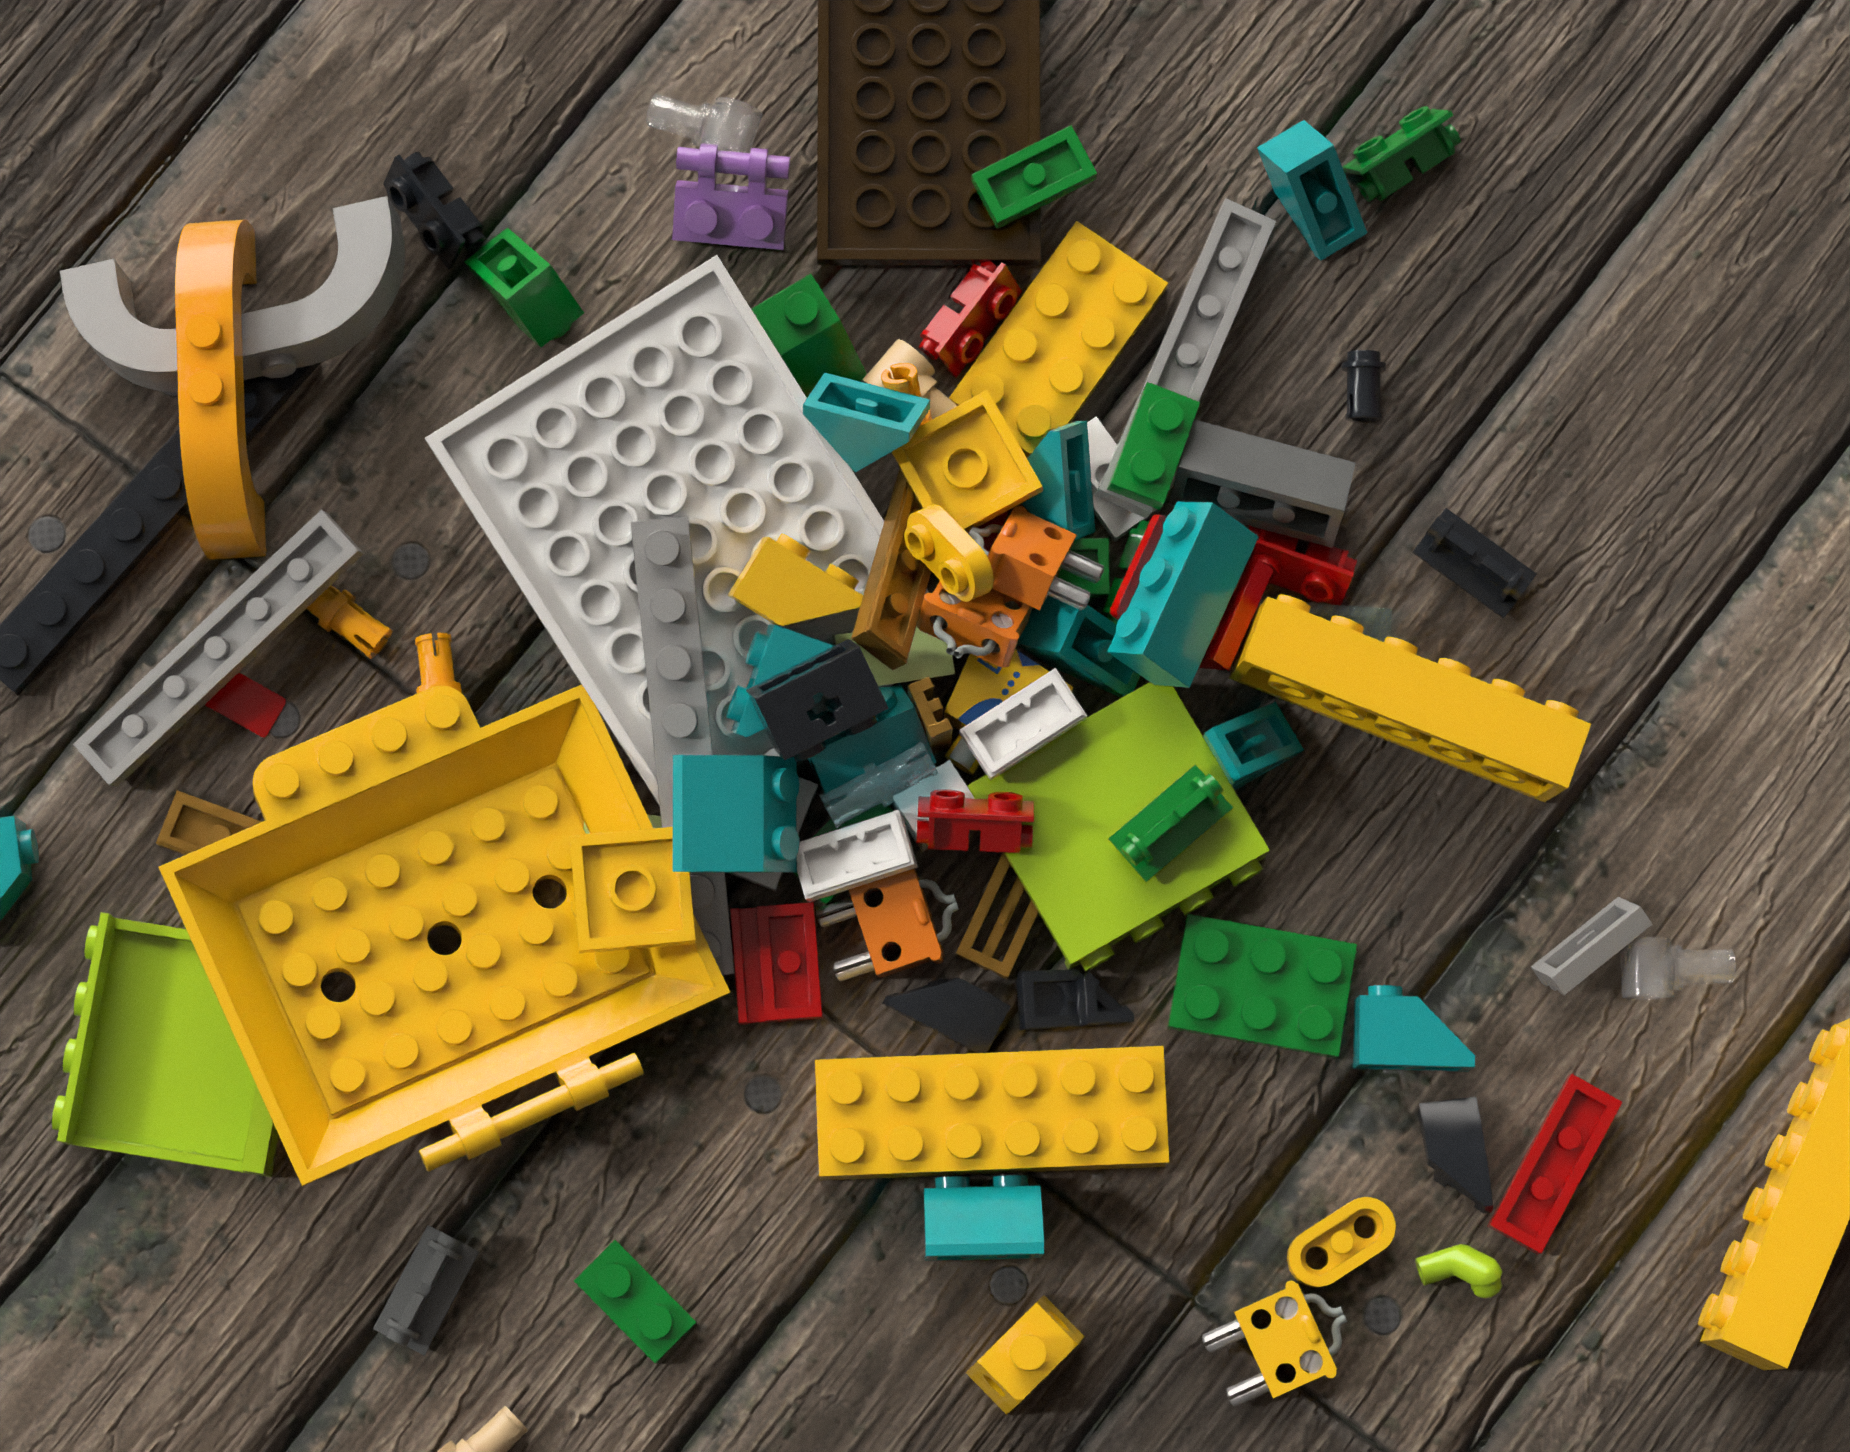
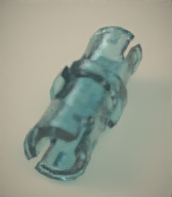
M921 741L916 743V746L878 766L871 762L863 767L865 773L826 794L819 795L835 827L842 826L841 824L882 803L884 808L895 803L893 800L895 795L931 776L938 775V771L930 755L926 753L927 750Z

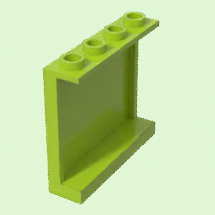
M1149 682L1087 717V719L990 781L988 776L985 775L967 785L975 799H988V795L994 792H1012L1022 795L1023 801H1034V822H1022V825H1033L1032 848H1021L1020 854L1004 852L1064 955V963L1068 969L1081 964L1085 972L1089 971L1115 955L1111 948L1115 943L1129 935L1135 943H1138L1162 929L1164 924L1160 918L1178 907L1186 915L1205 905L1214 898L1210 889L1227 879H1230L1234 887L1249 880L1263 870L1259 861L1264 859L1270 851L1173 686L1153 685ZM1196 764L1205 776L1211 774L1224 790L1221 794L1232 805L1233 809L1149 881L1145 882L1108 838Z
M101 912L98 926L91 925L86 937L85 959L91 960L88 981L79 983L74 1000V1015L81 1017L77 1038H70L64 1052L63 1072L70 1073L66 1096L59 1095L53 1109L52 1129L59 1130L57 1141L72 1146L272 1177L279 1139L278 1132L187 930L115 918L109 913Z

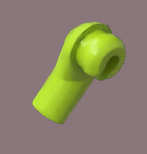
M1458 1244L1415 1258L1417 1271L1424 1286L1456 1276L1469 1283L1474 1294L1480 1298H1491L1498 1294L1502 1288L1500 1278L1502 1269L1494 1258L1466 1244Z

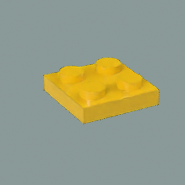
M988 389L921 425L908 443L891 452L921 507L925 508L930 505L942 507L967 533L970 532L973 526L977 528L1043 492L1041 482Z
M673 827L569 836L579 954L695 944L690 872H673Z

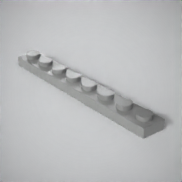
M689 516L631 522L662 828L673 827V755H713ZM690 872L693 914L722 975L735 974L725 873Z

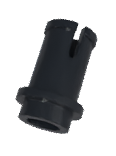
M1379 351L1347 352V362L1341 364V370L1347 372V413L1345 414V420L1351 422L1382 420V413H1380L1381 372L1386 370V363L1381 362V352Z

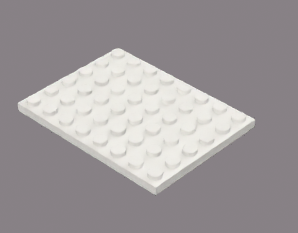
M718 255L424 438L574 674L596 705L599 713L659 807L631 522L689 516L713 755L768 756L780 755L775 751L765 729L749 737H744L731 732L734 720L728 719L726 716L736 687L738 685L744 688L747 687L754 666L746 664L752 640L757 631L766 634L768 625L772 623L727 595L763 537H770L777 541L781 533L808 548L811 552L806 560L823 571H826L831 563L859 580L855 591L864 595L884 520L850 466L803 415V403L807 397ZM860 608L781 627L834 645L833 634L853 632ZM894 684L882 685L878 687H891ZM823 695L821 702L810 710L816 714L826 711L824 703L828 699Z

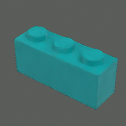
M1177 501L1173 511L1165 519L1163 533L1151 559L1140 573L1139 584L1131 602L1117 622L1116 633L1107 652L1153 685L1190 688L1259 537L1214 503Z

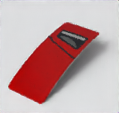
M237 673L205 706L264 738L268 735L285 706L286 699L245 675Z

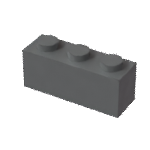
M1194 420L1181 455L1169 504L1175 506L1177 501L1214 503L1241 524L1333 548L1345 511L1356 463Z

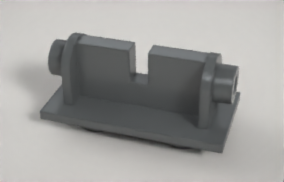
M428 1225L373 1329L386 1335L387 1338L409 1347L425 1356L479 1251Z

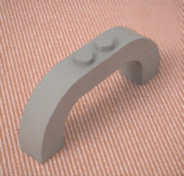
M388 196L333 208L338 238V255L330 276L319 289L311 295L292 303L241 314L244 380L260 376L282 378L293 374L296 368L313 365L336 357L362 341L385 317L398 293L405 266V246L401 219ZM109 259L61 270L62 290L69 315L77 330L100 359L118 375L134 384L157 391L178 392L176 329L154 328L137 319L131 280L117 261Z

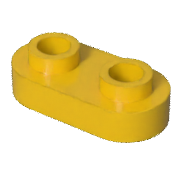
M930 505L909 515L907 528L904 533L905 543L913 557L921 560L936 575L949 594L955 595L961 601L968 602L991 591L994 578L987 555L942 507Z
M1361 1197L1352 1200L1299 1234L1292 1241L1287 1253V1263L1291 1274L1297 1281L1309 1287L1318 1288L1334 1283L1390 1245L1396 1230L1393 1213L1385 1203L1375 1198ZM1360 1216L1368 1217L1374 1223V1233L1369 1238L1359 1237L1354 1230V1223ZM1312 1247L1320 1248L1326 1255V1263L1319 1270L1312 1269L1306 1263V1253Z

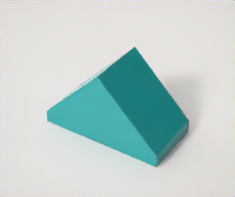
M828 373L823 374L803 403V415L854 472L861 470L908 443L930 410V399Z
M1075 421L1050 430L1027 458L1043 486V492L1021 504L1031 514L1077 534L1075 538L1077 540L1095 532L1087 421Z
M1276 702L1212 727L1203 736L1234 790L1304 751Z

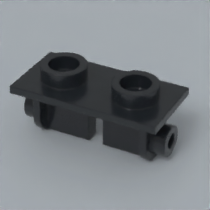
M420 152L411 154L405 160H403L400 154L394 157L383 183L391 203L397 210L405 212L415 225L426 249L430 253L438 255L448 270L453 268L463 246L470 252L483 244L486 239L481 232L484 226L461 197L446 205L442 204L440 199L451 194L453 187L435 165L431 157H423Z
M1447 508L1436 518L1426 532V535L1412 552L1503 619L1537 575L1533 570Z

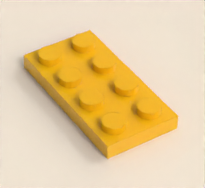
M1076 221L949 399L958 406L988 389L1023 453L1028 458L1050 430L1070 424L1164 294L1168 287V282Z

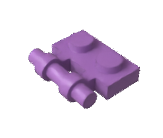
M701 143L700 149L678 147L676 169L698 171V182L677 180L672 240L776 250L784 249L789 190L766 188L767 177L789 178L790 157L768 155V149L751 148L750 153L720 151L716 144ZM717 173L747 175L748 186L716 184Z

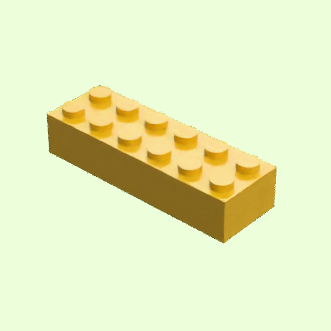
M1280 594L1277 600L1267 597L1254 613L1229 679L1544 803L1569 787L1591 727V723L1577 718L1579 711L1575 708L1553 700H1547L1545 705L1527 699L1524 697L1525 690L1508 681L1493 679L1491 684L1471 677V668L1451 659L1439 658L1438 663L1416 655L1418 648L1404 640L1386 637L1384 642L1369 637L1363 634L1364 627L1361 624L1341 616H1332L1330 621L1309 613L1311 606L1306 602L1288 595Z
M1850 1018L1834 1024L1830 1031L1822 1029L1817 1036L1809 1055V1061L1816 1063L1808 1084L1800 1082L1797 1085L1787 1108V1113L1794 1116L1786 1136L1777 1135L1767 1154L1765 1166L1772 1170L1764 1189L1756 1187L1746 1204L1743 1219L1749 1221V1225L1742 1242L1734 1240L1723 1259L1720 1271L1727 1274L1719 1296L1712 1293L1708 1297L1699 1317L1698 1325L1705 1328L1700 1342L1762 1370L1788 1369L1850 1219Z
M1164 1046L815 1060L820 1181L1165 1167L1169 1163Z

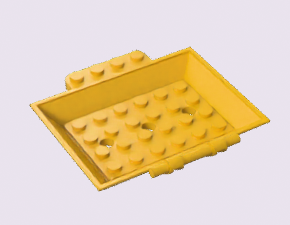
M582 684L481 728L467 699L461 692L449 686H435L272 755L258 765L253 775L254 797L265 821L158 867L301 1186H305L446 1121L454 1135L419 1150L427 1171L430 1172L465 1155L468 1160L501 1146L500 1139L570 1107H574L576 1111L609 1097L608 1090L644 1074L635 1053L599 1069L595 1064L591 1063L590 1056L730 993L695 916V944L579 954L569 836L586 834L583 829L584 822L590 834L653 829L600 713ZM545 879L559 882L566 893L565 901L556 908L549 909L540 906L533 897V888L538 882ZM437 926H451L459 933L461 945L457 951L449 955H440L430 948L427 937L430 931ZM333 972H343L349 975L355 983L353 995L343 1002L328 1000L321 991L322 981L327 975ZM552 1073L561 1085L491 1118L482 1108V1105Z

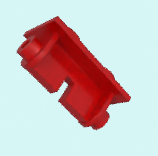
M991 261L983 262L980 266L973 264L970 271L950 296L954 302L964 307L962 311L957 313L943 305L926 329L920 334L923 340L918 346L919 350L932 360H936L939 356L955 378L958 377L968 363L977 358L986 338L999 321L1010 314L1018 296L1022 292L1008 267L1002 262L999 266H996Z
M1249 526V530L1259 537L1249 558L1260 559L1273 569L1268 583L1303 594L1315 602H1326L1337 607L1341 606L1357 563L1356 559L1347 556L1348 550H1341L1336 547L1330 548L1309 542L1306 554L1304 555L1295 551L1299 539Z
M940 789L930 792V797L919 796L918 817H928L929 821L917 820L916 843L928 844L929 850L968 851L969 830H981L980 851L1020 854L1021 848H1032L1033 825H1022V822H1034V801H1023V796L1020 794L994 792L988 795V799L965 798V794L961 791Z

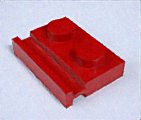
M814 902L758 906L746 909L732 908L731 922L739 1025L823 1019Z

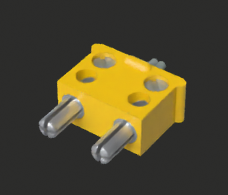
M1290 1280L1285 1284L1286 1289L1235 1311L1236 1320L1203 1334L1202 1340L1205 1343L1241 1327V1331L1205 1346V1348L1212 1353L1246 1338L1261 1373L1228 1387V1397L1264 1380L1266 1384L1231 1399L1232 1405L1236 1407L1269 1391L1272 1397L1275 1398L1324 1375L1328 1378H1334L1337 1368L1332 1356L1341 1348L1342 1337L1340 1327L1347 1322L1341 1307L1331 1308L1317 1294L1303 1295L1298 1283L1296 1284ZM1307 1303H1316L1323 1313L1328 1316L1337 1317L1332 1324L1333 1344L1330 1348H1327ZM1264 1309L1269 1312L1271 1323L1268 1327L1259 1329L1252 1324L1251 1317L1256 1310ZM1283 1363L1291 1364L1296 1371L1294 1379L1290 1382L1280 1381L1276 1377V1369L1279 1365Z

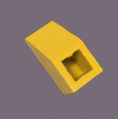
M781 533L777 541L770 537H763L727 595L778 626L860 608L863 598L862 594L855 591L859 580L831 563L826 571L818 568L806 560L811 551Z

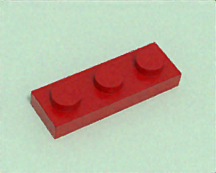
M1574 1074L1568 1075L1487 1227L1537 1255L1541 1254L1617 1114L1622 1101Z

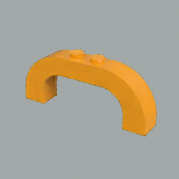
M247 220L186 224L180 235L176 259L175 311L182 467L194 531L202 551L210 560L266 556L264 500L256 492L252 481L245 432L241 295L242 285L257 284L255 230Z

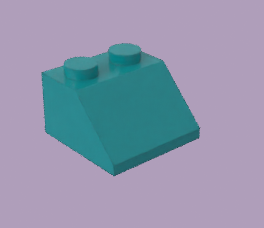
M673 755V872H797V854L800 845L797 833V796L800 783L797 775V761H795L794 757L784 761L781 756Z
M1026 1175L993 1176V1187H970V1177L935 1178V1188H924L925 1261L1041 1258L1044 1255L1041 1186H1028V1176Z

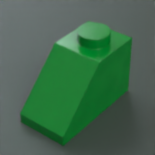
M508 227L464 261L519 329L540 348L549 341L563 336L570 329L572 323L584 314V311L551 264Z

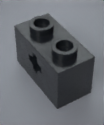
M850 639L746 690L775 751L784 761L791 757H794L797 762L811 758L827 747L825 740L843 731L848 736L863 732L878 722L877 714L889 709L860 647ZM817 693H822L828 699L824 703L827 712L821 716L810 710L815 706L813 696Z

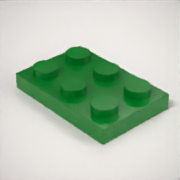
M1187 914L1167 1028L1337 1059L1340 1052L1357 944Z

